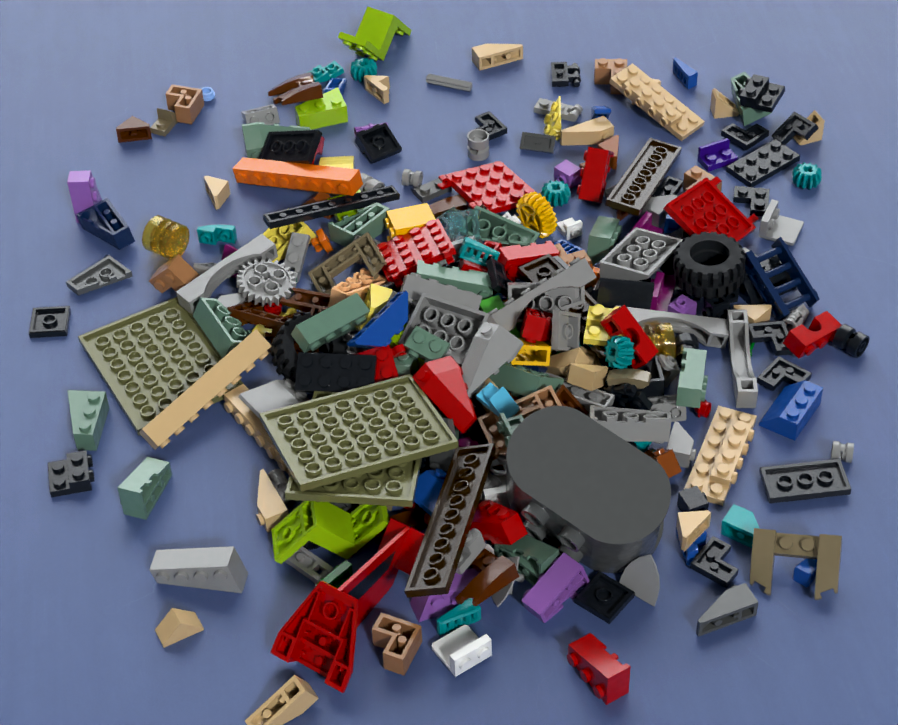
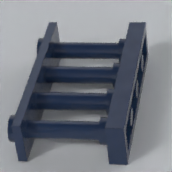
M779 237L771 245L773 249L758 256L754 255L752 250L746 252L745 271L765 304L772 306L771 314L776 321H783L790 314L789 309L804 302L810 308L820 299L790 252L788 245L783 241L782 237ZM777 255L782 265L764 271L760 262ZM787 271L792 280L774 287L769 278ZM796 286L801 296L784 303L779 294Z

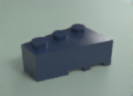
M108 198L76 214L84 230L119 250L135 242L129 226Z

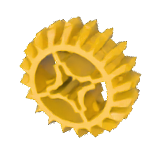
M530 192L518 200L516 212L519 214L518 218L523 226L539 232V237L542 239L550 236L556 230V222L558 221L555 217L556 213L553 211L550 202H547L545 196L542 197L540 193Z

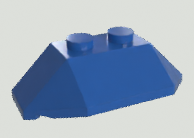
M406 290L398 292L347 345L360 348H378L389 345L392 341L391 338L399 334L404 329L403 325L408 321V292Z

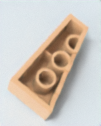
M362 268L360 273L356 272L353 274V278L348 277L346 282H340L331 288L329 307L355 293H358L364 302L365 294L368 292L371 283L382 286L388 283V280L382 275H379L375 280L368 269Z

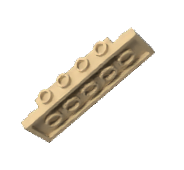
M633 63L610 78L609 83L680 141H683L704 125L705 121Z
M718 405L684 489L698 486L700 491L705 493L708 502L721 506L724 505L731 484H735L737 481L738 473L736 471L742 468L744 461L742 456L747 455L749 444L747 443L753 440L756 415Z

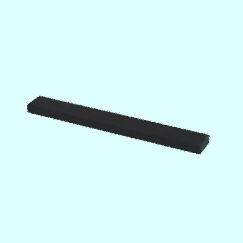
M391 185L355 193L354 196L346 195L263 214V221L269 229L364 208L376 202L381 204L399 200L400 194Z

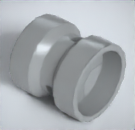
M404 169L402 174L403 186L413 185L416 188L422 185V171L412 172L410 169Z
M833 441L831 459H841L846 463H852L854 443L847 442L846 444H841L839 441Z

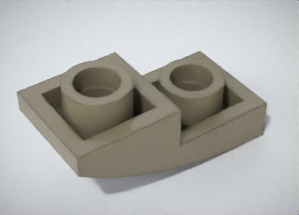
M639 369L609 370L606 381L608 386H621L622 384L629 383L635 385L637 389H643L649 386L651 373Z

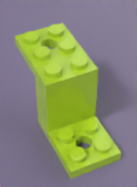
M367 6L356 36L340 32L338 38L343 41L342 44L355 51V54L361 57L367 55L369 59L374 61H384L394 34L410 36L412 30L395 15Z
M304 501L271 529L274 559L282 564L308 541L345 559H349L388 526L387 506L362 504L351 513H348L329 502Z

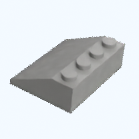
M635 227L599 262L600 278L631 281L648 279L674 253L676 246L683 239Z
M422 293L398 344L404 345L414 328L418 326L450 343L451 346L444 357L452 356L462 366L473 337L484 322L497 323L489 313Z
M290 379L274 380L239 395V398L259 419V413L310 400L305 392L295 391V382Z

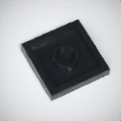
M70 306L33 308L29 329L30 338L67 336L71 314Z
M599 571L574 598V603L610 624L634 598L635 592Z

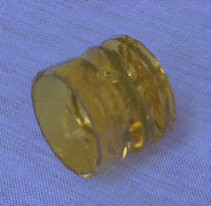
M154 216L149 220L143 231V247L148 251L160 254L171 260L178 254L181 256L186 250L190 236L189 229L186 225L166 217Z
M670 322L656 324L654 333L650 325H645V328L641 326L658 349L657 356L662 354L672 356L674 359L676 358L675 336Z

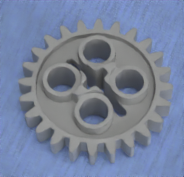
M261 258V262L254 259V264L247 262V266L243 265L242 270L238 271L236 287L238 288V293H242V298L248 297V302L254 300V305L260 302L262 307H264L265 303H268L270 307L272 303L278 306L282 297L290 299L291 295H294L292 288H296L297 283L294 271H290V267L285 268V263L279 265L278 260L273 263L271 258L267 262L263 258Z

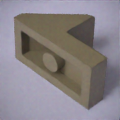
M157 108L158 119L150 127V130L153 134L166 137L178 123L176 114L172 111Z

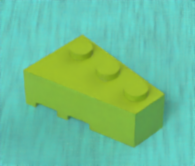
M338 87L324 93L323 98L308 100L295 106L297 125L310 127V130L348 122L347 105Z

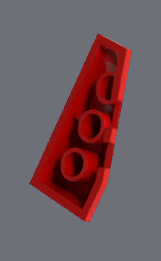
M452 356L424 363L412 378L448 419H453L456 428L464 434L477 420L472 401L467 394L468 387L462 377V368Z

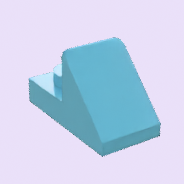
M491 382L476 395L477 400L498 417L499 413H504L506 418H510L520 410V407L504 387L498 389Z

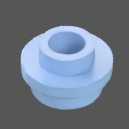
M211 87L202 88L204 101L208 102L214 99L215 92Z

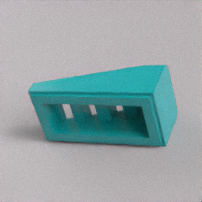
M468 237L464 238L459 250V258L487 267L486 261L489 254L496 261L500 255V252ZM475 249L478 250L476 255L473 254ZM482 252H485L483 259L480 258Z
M472 598L466 599L462 604L457 605L437 619V633L441 636L463 625H470L481 620V607L479 605L473 606Z

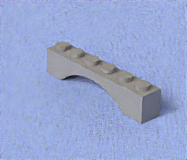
M260 234L177 290L176 295L179 305L193 315L200 297L210 298L214 290L223 281L238 273L239 270H242V266H247V262L254 264V259L258 262H261V258L265 262L269 258H271V261L278 257L276 244L263 234Z
M578 257L569 263L570 267L564 270L562 267L553 272L554 277L551 279L543 278L536 283L538 287L533 290L530 287L520 293V298L516 300L511 298L503 303L505 307L498 310L495 308L488 313L493 317L497 325L510 332L515 328L517 319L523 309L537 296L558 288L580 289L596 279L597 276L585 258L580 260Z
M627 307L644 332L658 330L680 334L691 333L705 346L725 349L729 337L728 319Z
M728 310V347L736 408H756L758 387L751 364L747 310Z

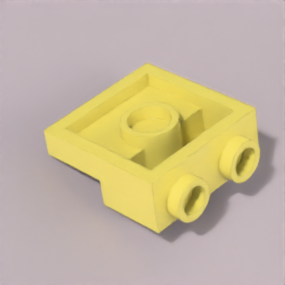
M601 304L589 306L583 344L608 345L607 340L611 339V337L600 322L613 310L619 308V306L614 308H605Z

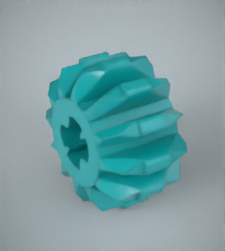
M361 57V59H355L352 62L350 72L354 80L362 82L364 81V76L376 75L378 69L373 59Z
M805 162L797 164L792 172L793 183L803 189L808 188L811 190L812 187L817 188V185L822 180L821 168H818L816 164L812 165L811 162L809 164Z
M556 179L554 182L549 180V183H544L541 195L546 197L547 202H550L551 206L562 207L563 204L568 203L571 191L568 184H564V181L558 182Z
M616 335L608 339V345L604 346L606 349L604 354L606 355L605 362H608L609 367L623 369L632 365V359H635L633 353L636 350L633 349L634 343L631 342L630 338Z

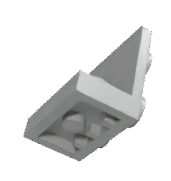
M772 199L761 219L759 237L772 241L782 237L787 245L793 246L804 222L779 215V201Z

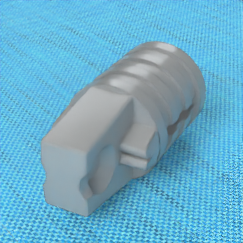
M804 304L792 310L783 320L787 326L788 333L793 328L803 324L810 312Z
M274 469L267 475L284 504H289L290 500H285L288 480L283 470Z

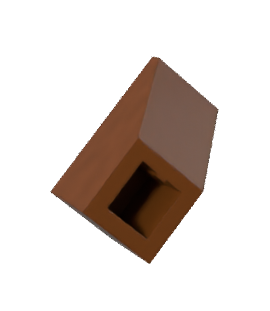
M652 448L643 452L663 467L668 478L682 472L673 449L664 450V448L654 450Z

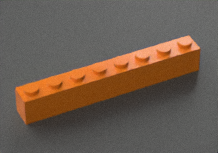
M242 157L232 168L237 183L350 196H354L363 185L359 169Z

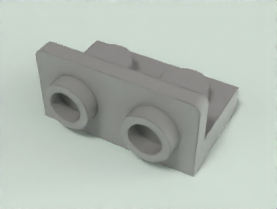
M273 104L241 112L243 119L246 120V124L264 122L265 125H273L274 123H280L277 107Z
M677 395L647 397L653 404L650 411L671 412V422L686 421V407L676 406Z

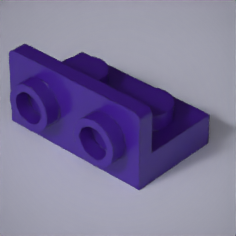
M725 138L700 146L698 148L697 161L709 172L734 163L738 160V157L729 148L730 140Z

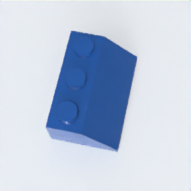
M806 380L785 386L759 422V426L795 441L819 407L823 387Z
M441 469L426 470L418 477L414 502L430 516H432L447 474Z

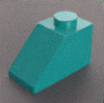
M733 504L722 520L721 534L752 548L754 528H760L753 512Z

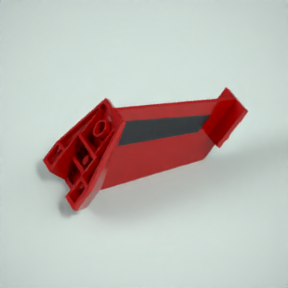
M390 518L377 553L339 588L320 581L278 632L270 653L287 663L297 661L326 677L325 684L345 693L353 673L357 627L392 587L398 570L409 575L411 574L425 534L394 518Z

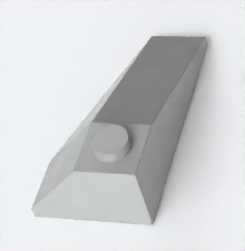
M507 282L508 300L511 298L516 300L521 297L520 293L529 287L533 290L538 285L536 282ZM585 285L580 289L558 288L547 291L537 296L526 307L553 313V310L561 311L585 303ZM525 308L521 312L516 323L522 322Z
M484 322L473 337L461 367L463 380L468 387L467 394L469 398L485 385L486 379L492 374L496 375L499 373V368L504 363H510L524 345L520 339L500 325Z

